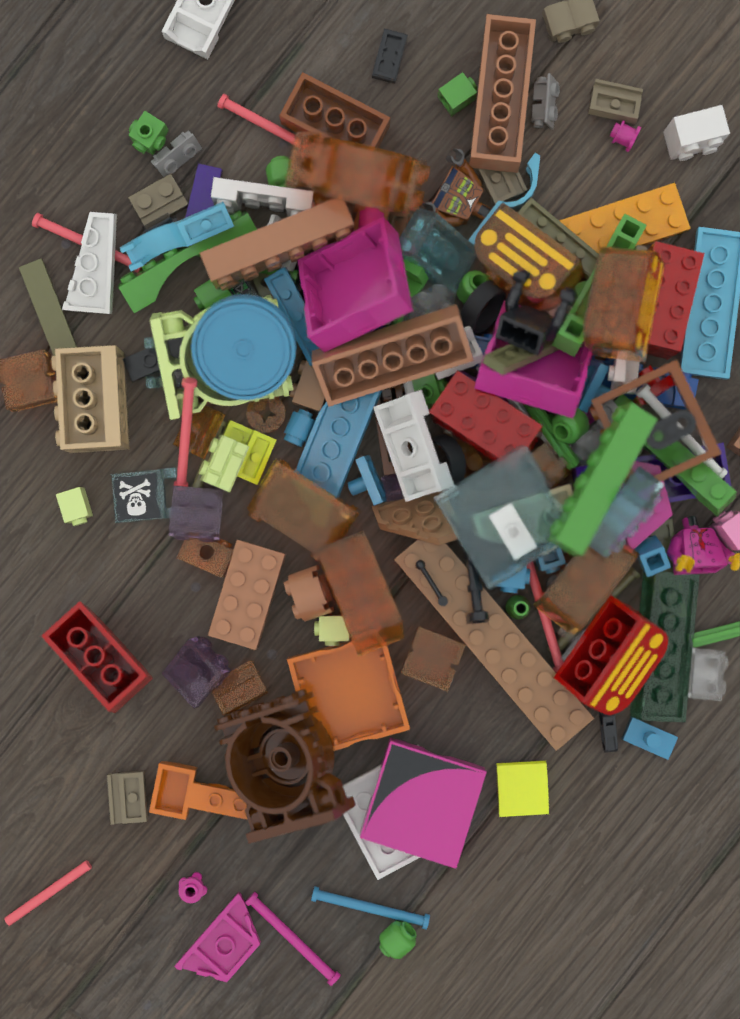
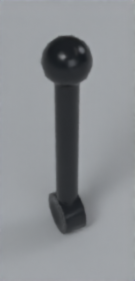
M418 560L415 565L416 568L422 571L438 597V604L446 606L448 599L442 596L425 568V562Z

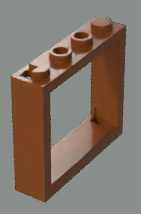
M677 360L591 400L593 406L589 407L594 421L600 420L604 428L600 430L602 434L611 425L602 406L603 403L669 373L686 410L695 417V428L706 452L642 482H638L631 467L624 480V484L627 490L633 489L634 493L722 454Z

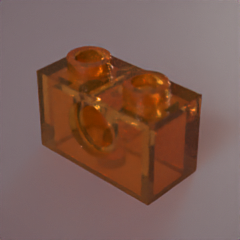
M197 528L195 532L188 531L177 559L224 578L234 551L231 548L232 543L220 538L217 542L209 539V533ZM205 545H210L214 550V554L210 559H205L201 554V550Z

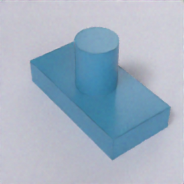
M590 361L577 406L583 412H588L592 399L611 390L601 384L609 369L608 366L596 361Z
M367 455L356 459L362 477L348 482L351 494L354 496L368 490L374 506L388 501L371 456Z
M631 716L621 739L669 760L678 737Z

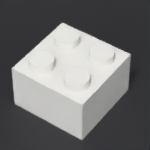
M719 105L674 117L663 133L670 159L679 158V161H684L694 157L693 154L702 152L703 155H708L716 152L717 148L724 143L723 141L728 137L730 131L723 106Z

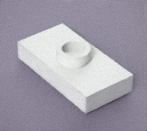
M511 502L488 515L514 560L537 548Z

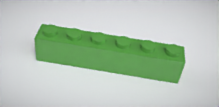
M633 403L616 408L611 417L613 422L600 436L599 442L601 443L597 451H594L587 460L588 467L586 471L577 478L574 487H576L575 491L563 503V513L550 527L549 532L551 534L548 541L573 556L584 555L657 421L655 417Z

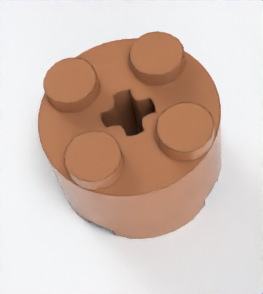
M318 565L289 574L288 580L284 581V587L288 596L292 595L295 605H292V610L297 620L302 618L306 622L334 612V606L329 608L328 602L332 601L327 581L323 574L318 575L316 571L320 569Z

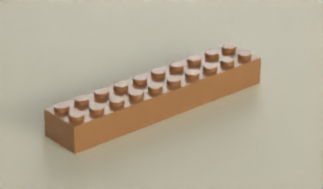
M417 539L394 558L400 568L556 751L594 719L582 703L553 678L556 674L555 671L484 588L481 591L482 608L488 612L489 621L480 624H467L466 616L473 612L471 593L467 589V585H469L468 569L446 543L437 545ZM418 560L425 562V568L442 596L448 599L446 606L438 604V597L422 571L416 568L415 565Z

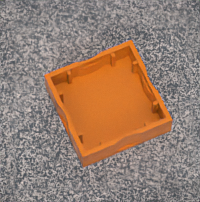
M383 631L342 642L339 646H327L288 657L287 662L295 691L306 689L307 693H313L314 697L308 699L310 707L317 706L318 712L313 714V716L322 721L324 728L330 736L334 751L349 747L362 740L378 739L410 730Z

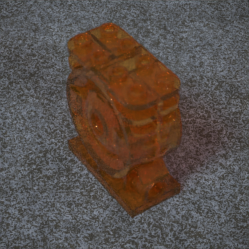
M313 131L296 133L285 183L286 187L294 189L302 186L313 188L316 192L330 197L392 212H404L403 214L408 216L422 206L425 191H421L422 184L428 181L431 166H427V160H419L412 156L347 140L323 137L321 133Z

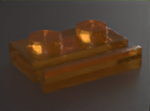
M206 405L201 412L192 413L190 453L205 459L210 443L216 436L225 414ZM181 428L173 443V445L179 447Z
M252 660L207 683L224 716L268 693Z

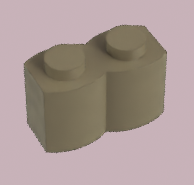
M593 0L561 1L545 7L542 13L550 41H558V43L570 40L574 34L581 33L584 36L594 32L600 21Z

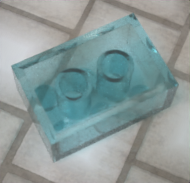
M418 207L399 238L403 258L424 268L429 278L428 281L435 287L452 293L457 292L462 277L469 271L479 253V250L438 213Z
M639 466L619 489L589 546L606 559L613 551L618 553L626 543L624 539H627V537L632 538L640 527L638 524L641 522L645 523L654 512L653 508L662 498L659 493L664 484Z

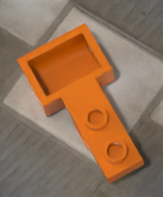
M161 761L159 763L149 813L186 820L189 809L192 808L247 819L245 809L248 804L237 795L234 789L221 784L195 782L197 767L168 761Z

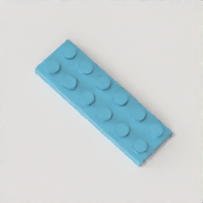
M698 227L694 251L705 254L681 349L680 367L682 372L690 373L694 376L728 380L730 378L740 298V232Z

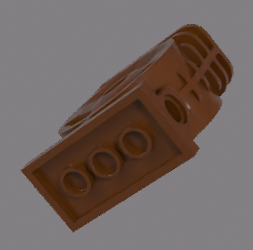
M306 689L296 691L286 697H277L267 703H258L245 710L240 709L231 712L229 715L218 718V724L214 725L215 731L223 729L225 735L224 738L219 740L220 745L228 744L224 755L230 783L237 795L248 804L245 813L251 831L245 835L249 844L334 821L356 806L353 796H346L341 780L332 775L334 767L332 741L322 721L313 716V714L318 712L317 706L310 707L308 699L314 696L312 692L307 693ZM278 725V726L281 727V728L275 729L274 731L270 732V733L267 734V735L265 736V738L263 739L265 733H266L272 726ZM260 746V751L254 753V748ZM267 774L269 777L264 778L262 775ZM308 775L306 783L298 786H288L289 784L301 781Z

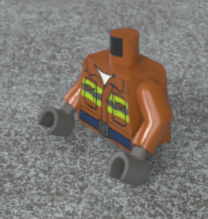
M453 148V151L456 153L455 159L447 155V162L456 164L455 167H451L433 202L421 203V205L426 207V213L418 212L419 217L428 218L442 228L459 227L462 224L467 225L472 215L484 220L491 210L489 206L479 202L484 191L482 183L474 169L464 159L465 155L461 149Z

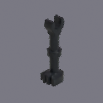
M467 550L464 552V561L468 568L469 585H467V589L471 593L473 612L466 616L467 624L487 623L489 615L482 608L481 591H483V587L479 583L478 567Z

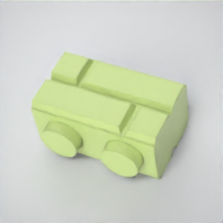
M219 434L218 438L214 437L208 449L211 455L208 461L204 460L199 469L198 474L202 475L200 480L230 492L249 446Z

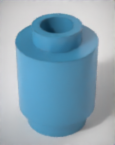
M299 409L298 412L293 411L284 431L286 434L284 440L302 447L303 443L307 442L315 420L311 419L313 414Z

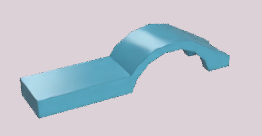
M536 152L528 161L526 168L530 178V190L517 201L503 202L499 200L468 240L467 246L474 252L482 243V233L486 230H492L500 220L495 216L499 210L504 213L519 211L533 197L537 186L540 155Z
M221 202L177 222L154 228L121 246L120 250L122 253L127 252L132 263L129 265V269L133 271L164 252L178 247H188L234 227V224L224 202Z

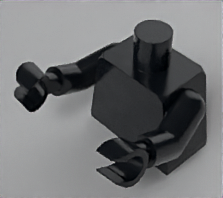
M526 270L516 271L512 277L515 284L511 286L505 301L506 312L500 316L495 337L538 356L549 341L555 340L560 328L564 325L569 313L568 307L573 305L576 292L569 288L561 291L560 299L562 302L557 307L554 317L544 310L539 311L527 305L519 306L523 285L529 279L531 273Z

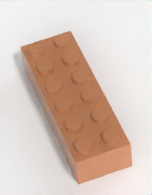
M491 14L486 16L469 165L472 168L518 173L522 155L536 19Z
M339 196L203 251L200 255L211 282L216 289L221 288L224 291L236 285L235 282L239 280L250 281L259 276L258 273L266 269L268 272L275 271L282 267L281 263L289 260L292 263L297 262L298 259L304 257V254L316 251L328 244L342 240L354 231V223L343 196Z
M457 304L363 334L325 353L320 348L312 351V365L328 407L474 361Z

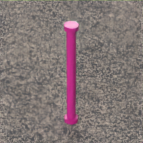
M253 892L247 898L245 904L247 906L251 905L332 986L341 974L338 971L334 972L257 898L258 894Z

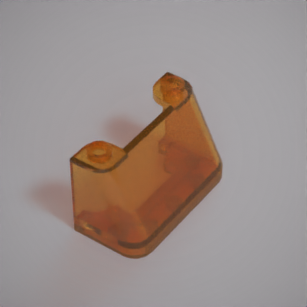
M276 458L247 506V509L250 511L248 515L257 522L265 521L311 551L310 556L321 563L324 560L330 561L362 511L354 505L350 506L347 503L344 505V500L335 497L298 473V470H290L289 463L281 458Z

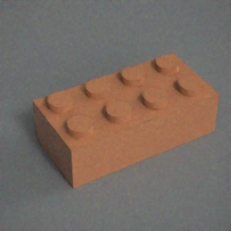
M242 540L236 541L208 636L250 649H258L285 561V553Z

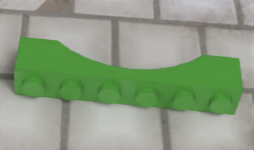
M237 210L230 214L234 227L188 247L169 250L163 253L164 258L157 262L154 259L150 260L142 266L143 270L135 275L133 272H130L121 277V283L118 284V288L132 311L136 313L155 302L167 277L187 259L257 230L249 214L246 211L241 213L240 210Z
M627 214L623 215L582 292L570 310L564 325L560 328L552 346L575 357L645 230L646 224Z
M624 394L614 401L618 407L633 403ZM657 431L654 433L656 441L663 439L664 435L662 432ZM645 441L642 447L668 469L696 457L678 441L663 449H654L648 445L647 441ZM703 462L675 475L698 501L717 517L735 499L737 491Z

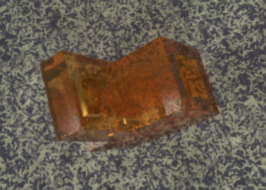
M546 443L541 444L525 459V462L535 474L552 489L571 473L566 468L568 463L565 459L557 457Z

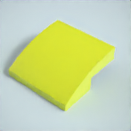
M228 420L223 435L249 446L237 477L258 485L276 439Z
M546 761L496 763L499 817L549 814Z

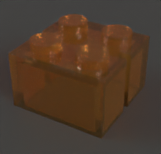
M42 349L0 359V383L6 385L1 387L6 409L16 412L58 402V398L53 392V381L57 380L51 377V375H55V371L52 368V358L49 352Z
M418 625L410 645L414 650L413 652L408 650L400 672L403 675L448 692L456 672L450 665L453 663L458 666L466 644Z

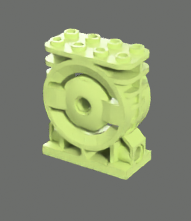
M271 295L261 297L278 307L277 299H272ZM210 307L199 312L193 318L182 310L152 314L150 323L170 420L180 418L183 408L184 387H176L175 369H181L184 378L192 377L198 381L197 387L194 388L192 413L201 412L207 402L222 406H235L249 401L259 402L260 399H274L277 396L284 395V397L289 396V391H293L292 380L289 374L279 388L261 398L238 400L221 395L204 382L194 365L192 357V338L195 328L203 314ZM183 319L189 323L188 326L184 327ZM183 337L180 357L174 358L170 353L168 339Z

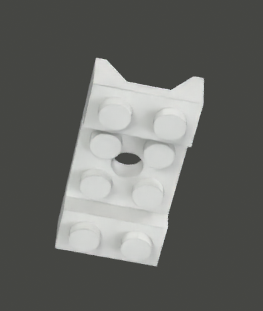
M177 0L162 29L164 38L199 56L209 59L219 39L218 33L235 0H213L207 6L200 4V0Z
M216 177L213 179L212 201L214 205L224 202L229 215L237 210L241 211L242 203H245L246 207L254 209L266 206L269 207V210L275 212H283L286 209L288 217L315 206L313 191Z
M422 390L373 407L406 502L454 486L447 463H439L424 419V416L430 413ZM408 442L412 444L413 453L408 449Z

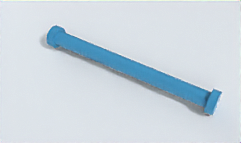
M314 886L311 898L312 902L319 900L420 925L422 929L426 930L430 919L429 914H424V916L322 891Z

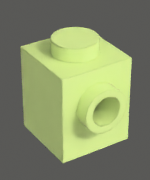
M77 487L56 494L64 523H72L73 526L87 523V518L93 516L85 488Z
M350 615L320 616L319 621L314 622L315 636H319V641H325V646H339L340 641H349Z

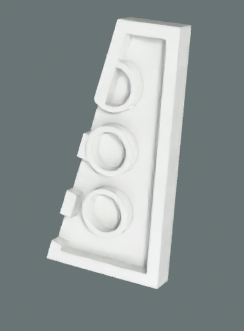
M89 213L81 241V250L76 258L75 271L72 280H70L69 292L62 310L112 314L117 214Z

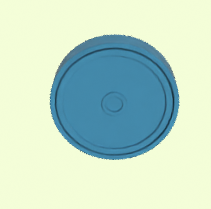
M233 295L213 304L201 317L192 338V357L201 378L210 388L221 395L238 400L261 398L279 388L290 374L296 355L295 333L287 316L272 302L254 295Z

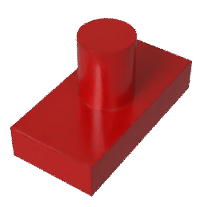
M650 365L638 373V375L641 377L654 371V369ZM670 375L662 380L658 377L645 383L650 386V391L655 397L675 385ZM636 396L633 399V403L639 408L647 404L642 397Z

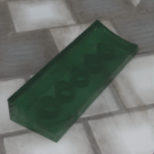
M643 571L639 613L666 632L668 646L663 658L631 702V717L643 721L686 722L700 576L698 574L674 575V572L662 571L647 577Z

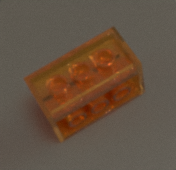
M364 531L316 549L321 569L357 656L359 657L404 639L402 619Z

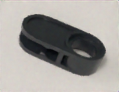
M599 711L604 753L617 752L618 740L615 714L606 715Z

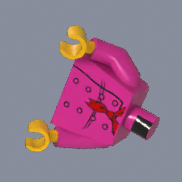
M696 516L682 519L684 529L672 536L666 552L668 558L673 562L674 575L716 573L728 564H731V570H739L740 553L735 554L729 550L717 537L714 529L699 528Z

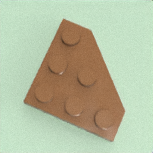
M445 490L424 495L407 502L404 496L372 507L380 530L437 545L460 538L444 512L445 510L459 524Z

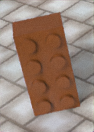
M303 72L279 115L281 125L366 169L369 168L390 127L389 116Z

